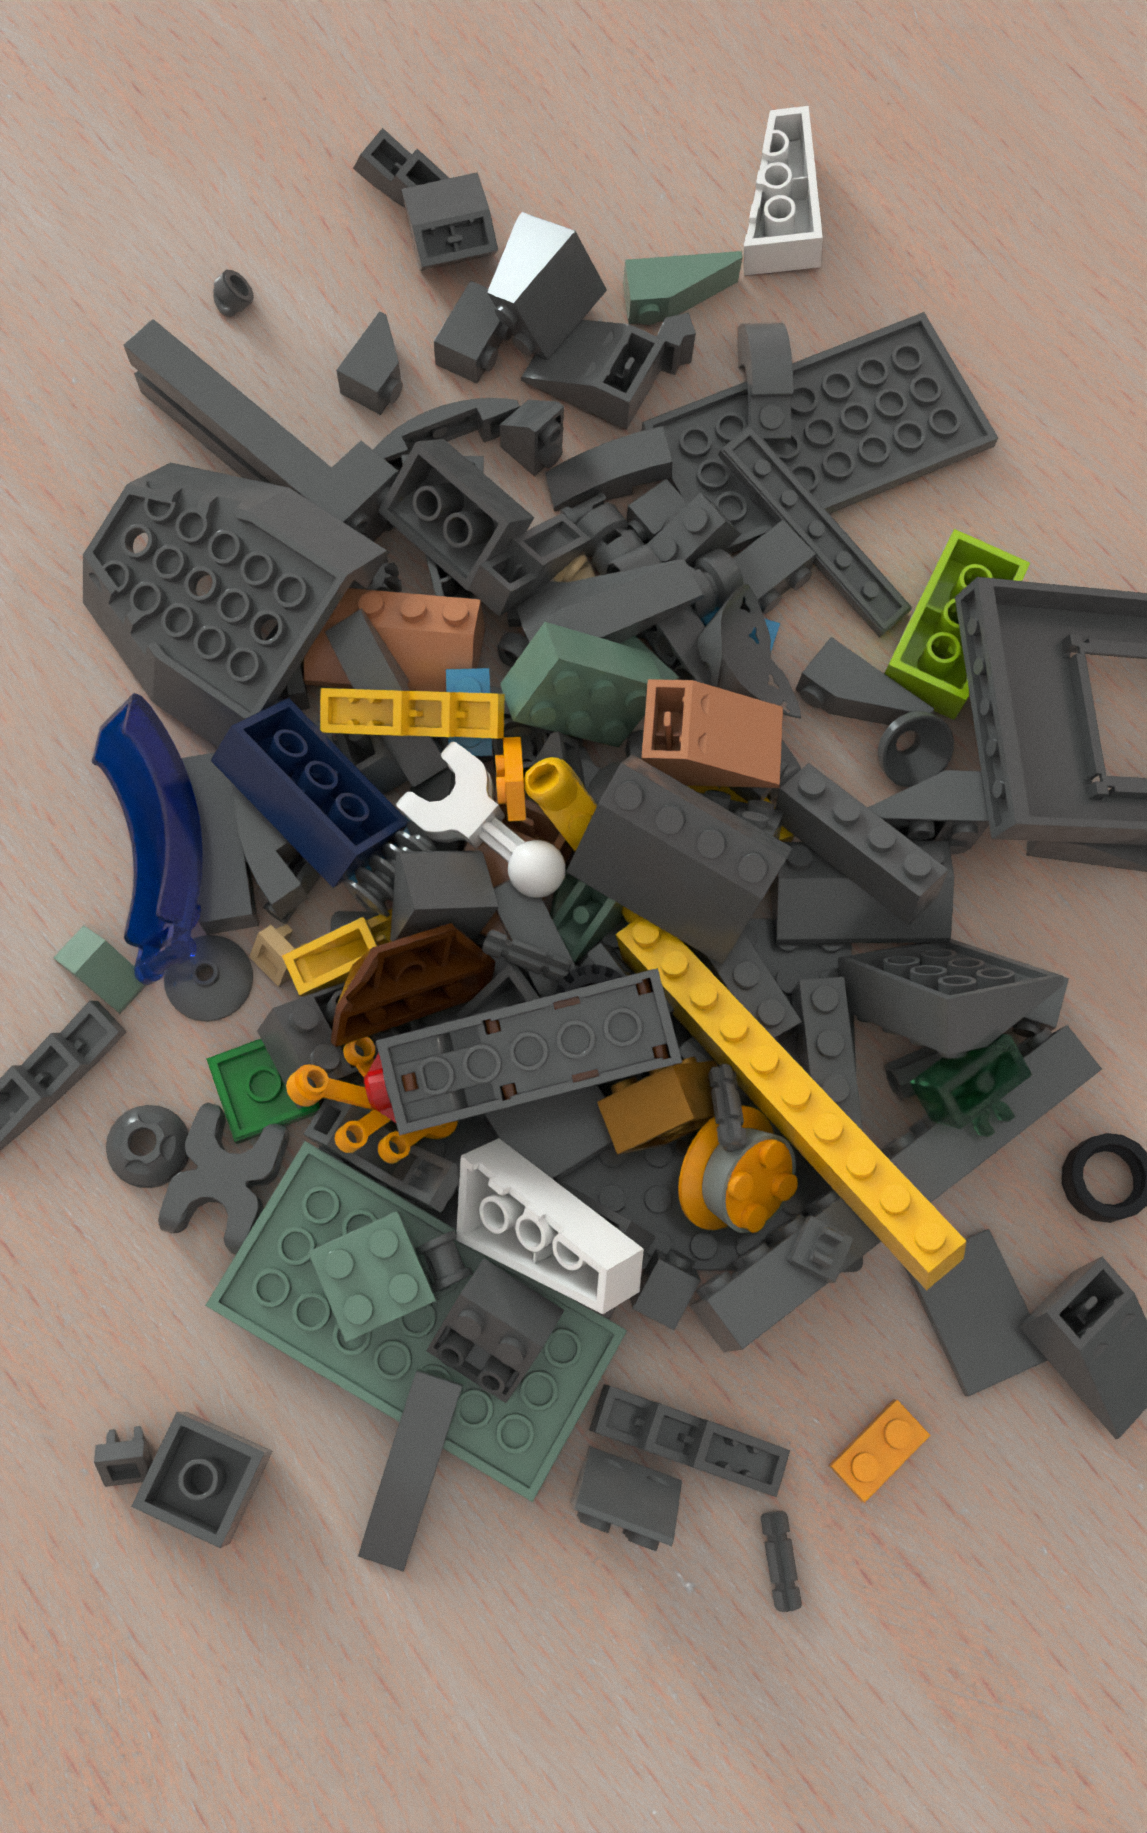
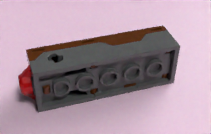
M656 968L377 1040L378 1054L364 1077V1084L371 1108L397 1124L399 1135L682 1063L659 971Z

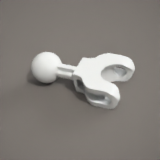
M450 742L442 751L441 757L446 761L449 769L455 773L456 784L451 794L441 801L429 802L413 792H406L396 803L397 807L433 841L449 843L462 840L468 842L476 849L482 842H485L508 862L510 881L523 895L540 898L555 892L562 884L566 872L565 861L561 852L554 845L546 841L531 840L525 842L501 821L505 814L499 805L494 802V784L486 767L479 759L458 743Z

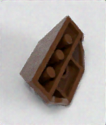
M452 923L372 947L350 969L335 1009L331 1043L338 1047L468 1002L492 981L496 961L490 955L485 954L481 947Z

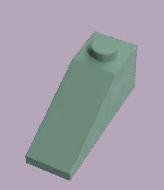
M742 251L625 260L623 289L628 324L641 323L651 325L663 322L665 318L679 315L736 284L739 279L743 259Z

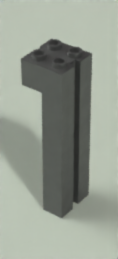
M154 319L123 344L130 364L138 370L134 375L141 393L239 476L289 487L373 542L385 530L390 531L395 528L378 510L398 476V470L362 440L331 467Z

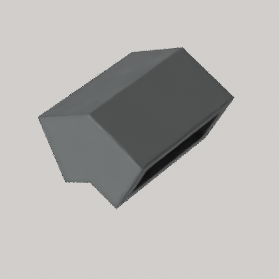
M689 313L667 317L662 323L657 337L665 340L661 371L676 375L680 365L689 364L692 361L696 332Z

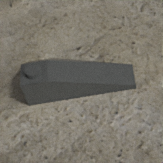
M679 559L552 585L516 606L529 642L543 623L548 622L620 644L704 598V595L686 561Z

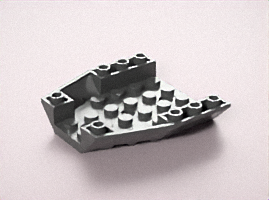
M170 462L125 486L83 553V604L152 702L210 743L219 747L232 725L275 704L351 583L355 581L367 589L390 552L289 487ZM147 533L148 543L145 549L139 553H134V540L140 534ZM210 575L212 578L210 591L203 596H198L196 592L198 581L202 577ZM276 619L278 622L276 635L269 640H263L261 636L262 626L266 621Z

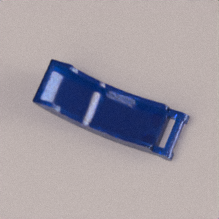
M133 693L99 727L92 763L100 767L109 780L119 800L128 826L133 854V890L124 931V940L127 944L139 948L134 973L139 982L150 985L160 980L165 970L176 963L182 964L195 956L197 951L196 943L190 936L201 913V905L197 903L202 877L203 846L198 807L181 756L168 731L143 696Z

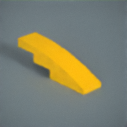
M321 688L320 730L323 733L499 739L504 738L505 694Z

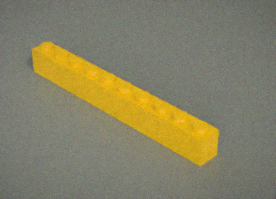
M641 916L615 934L623 961L635 974L658 968L665 998L674 1009L673 1015L720 1066L728 1064L732 1067V1070L736 1073L738 1086L926 1291L964 1259L967 1241L680 939Z

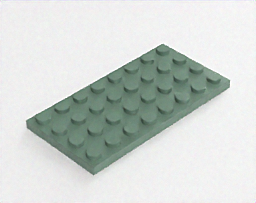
M305 1141L205 1306L400 1422L417 1369L463 1384L443 1449L533 1502L627 1330L584 1307L570 1297L455 1239L454 1243L465 1267H470L473 1274L483 1258H485L564 1310L543 1349L507 1403L486 1392L479 1385L445 1365L441 1360L426 1351L472 1275L437 1291L436 1294L439 1300L351 1341L345 1342L308 1251L396 1211L402 1213L416 1247L454 1230L456 1233V1229ZM420 1255L433 1285L435 1280L424 1255Z

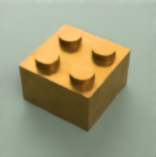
M690 1057L682 1060V1063L648 1071L650 1076L640 1081L633 1077L611 1087L613 1094L598 1101L597 1104L617 1155L661 1147L702 1128L714 1116L711 1091L714 1087H710L708 1073L712 1067H718L716 1061L697 1062L696 1057Z

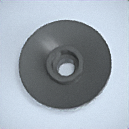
M216 935L199 936L182 944L170 957L164 973V987L172 1005L181 1014L197 1021H216L230 1016L245 1003L253 984L252 965L244 950L232 940ZM206 967L212 968L213 976L209 980L201 981L198 979L200 970Z

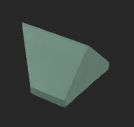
M565 872L562 884L554 892L550 916L575 963L621 921L623 906Z

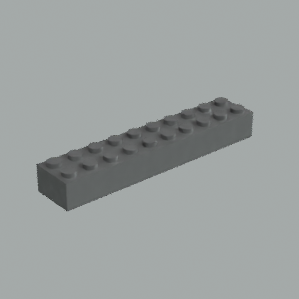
M1068 1025L1053 1033L1046 1027L1033 1037H1028L1009 1051L1010 1055L1000 1062H995L977 1075L976 1081L966 1088L959 1089L943 1101L944 1105L932 1114L931 1112L915 1122L909 1127L910 1131L898 1140L894 1139L880 1150L930 1203L1102 1070ZM834 1189L828 1193L824 1192L804 1207L809 1214L808 1216H813L855 1238L840 1273L881 1242ZM802 1214L793 1220H787L772 1231L769 1237L773 1243L769 1246L763 1242L757 1247H752L732 1263L737 1270L731 1275L728 1271L721 1275L717 1274L696 1290L700 1298L691 1304L690 1307L723 1352L743 1350L828 1283L787 1262L806 1219Z

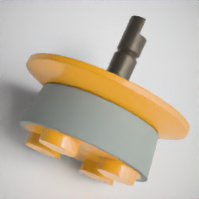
M741 1105L744 1119L741 1127L745 1128L747 1143L742 1149H735L733 1152L723 1149V1146L718 1142L717 1127L719 1124H716L715 1116L700 1129L692 1141L686 1142L679 1138L676 1143V1151L685 1156L679 1176L678 1192L680 1205L688 1220L702 1229L718 1230L729 1226L740 1233H756L775 1218L785 1202L796 1192L798 1180L795 1176L796 1162L790 1143L785 1138L775 1135L767 1117L753 1107Z

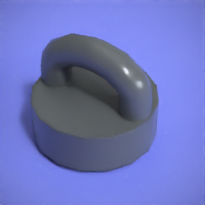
M225 270L214 280V302L220 313L226 317H232L237 312H242L253 302L252 288L238 272Z

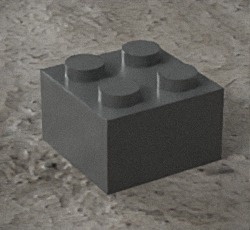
M176 1412L131 1507L218 1548H222L231 1543L273 1451L194 1414Z

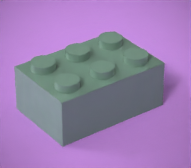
M544 622L500 683L503 694H505V700L512 721L554 732L559 731L566 735L619 748L645 716L648 679L662 680L650 652Z

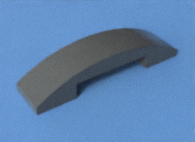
M475 398L445 404L406 421L388 434L373 450L397 469L399 474L403 467L401 455H409L416 442L436 439L450 441L478 430L485 443L500 437V424L514 413L520 405L517 400L506 398Z

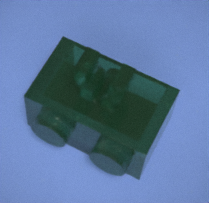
M1002 1034L987 1047L967 1051V1055L964 1057H942L909 1083L931 1121L960 1130L972 1121L978 1135L989 1138L995 1131L989 1123L990 1112L988 1108L994 1110L998 1120L1010 1122L1015 1118V1115L1011 1108L1000 1099L1031 1077L1032 1073L1011 1035Z

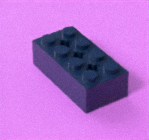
M290 698L232 725L211 759V762L333 888L341 884L346 878L349 879L355 875L354 871L358 867L366 868L369 866L368 858L371 855L383 857L381 846L386 842L394 845V835L398 831H404L409 822Z

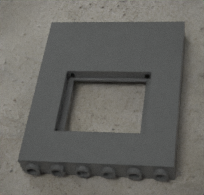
M984 577L975 578L955 596L991 839L1147 845V778L1106 776L1085 655L1147 659V593ZM1099 775L1100 781L1092 783V780Z

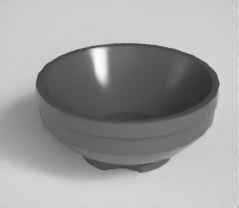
M915 711L900 716L888 726L880 739L878 746L880 767L890 780L903 787L914 786L945 770L952 758L954 751L952 731L948 724L938 716L928 712ZM907 731H915L916 738L914 744L906 750H897L898 738Z
M156 1105L135 1107L121 1115L111 1127L106 1142L107 1159L116 1175L129 1185L139 1188L163 1186L169 1183L187 1164L189 1157L186 1154L185 1141L189 1131L181 1118L167 1108ZM144 1129L153 1131L156 1136V1145L153 1151L144 1156L135 1155L130 1147L133 1135Z

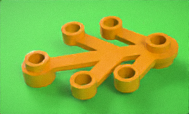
M369 1037L346 1043L343 1048L346 1061L356 1066L364 1078L374 1061L373 1057L376 1051L375 1045ZM355 1045L362 1048L364 1056L356 1052ZM312 1064L303 1065L291 1074L287 1080L286 1088L288 1095L293 1102L300 1106H312L324 1097L372 1110L360 1120L348 1121L336 1131V1145L345 1153H353L366 1144L369 1135L390 1121L389 1118L371 1108L365 1087L331 1079L326 1071L319 1066ZM307 1077L314 1081L317 1088L312 1087L308 1083ZM458 1120L399 1135L398 1131L391 1132L379 1141V1156L387 1163H397L406 1157L410 1152V1147L423 1137L443 1139L452 1134L457 1127ZM346 1131H351L355 1135L356 1143L351 1142L347 1138ZM389 1141H392L397 1145L399 1150L398 1154L394 1153L389 1146Z

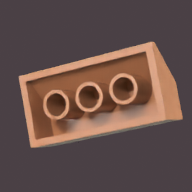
M348 588L304 657L305 685L354 689L325 631L362 608L410 682L407 686L410 691L446 692V669L478 668L485 634L481 600Z

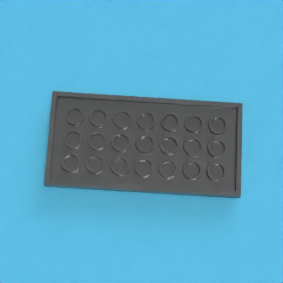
M922 312L792 363L794 394L791 395V438L789 440L764 441L830 514L993 448L998 440V436L925 312ZM747 381L642 422L641 431L660 426L664 427L673 461L672 478L667 479L687 503H690L701 492L720 509L741 533L724 550L725 552L732 554L748 547L778 524L718 456L720 449L748 427Z

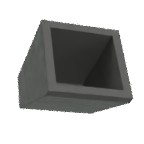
M522 212L515 222L487 293L496 306V316L512 332L514 336L512 341L517 349L527 356L534 354L548 360L604 295L607 289L575 230Z

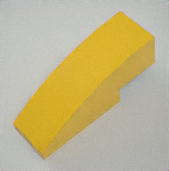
M392 909L388 910L390 916L387 918L380 914L369 920L361 917L282 955L299 996H307L346 982L350 969L357 960L372 947L391 942Z

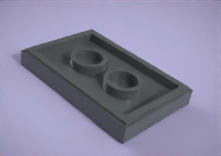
M989 1229L966 1238L964 1259L927 1291L906 1269L965 1396H971L1048 1361L1019 1327L1030 1313Z

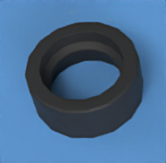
M1105 1133L1082 1141L1068 1153L1062 1166V1186L1067 1200L1080 1214L1093 1221L1111 1223L1137 1215L1147 1206V1152L1136 1141L1119 1134ZM1103 1151L1113 1152L1119 1155L1129 1166L1133 1176V1190L1130 1196L1122 1203L1115 1205L1103 1204L1096 1200L1087 1190L1083 1179V1170L1087 1160L1094 1154Z

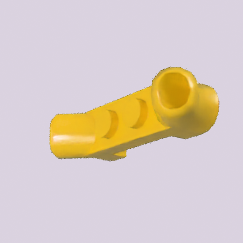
M556 757L545 758L535 763L526 772L524 789L528 796L540 806L576 852L597 804L568 763ZM623 906L622 915L629 924L639 917L638 914Z

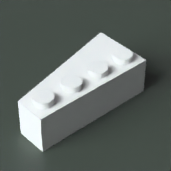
M809 106L770 110L762 149L761 165L756 180L755 196L749 216V227L744 242V276L821 267L823 236Z
M498 1138L461 1155L456 1229L457 1241L601 1314H605L639 1293L644 1251L641 1246Z

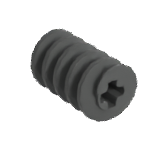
M412 821L407 823L410 835L403 831H398L394 835L397 847L387 842L381 846L384 859L374 854L368 858L371 871L361 866L354 871L358 883L347 878L343 880L345 887L351 895L371 913L377 912L386 918L390 916L385 902L387 900L393 902L396 852L438 851L426 833Z

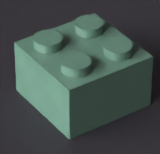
M399 1211L308 1251L345 1342L351 1341L439 1300L436 1292H434L432 1282L422 1259L416 1251V1245L404 1217Z

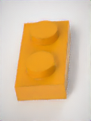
M521 737L503 738L504 755H495L498 804H507L508 821L526 820Z
M893 1399L828 1466L861 1502L865 1503L931 1435L897 1399Z

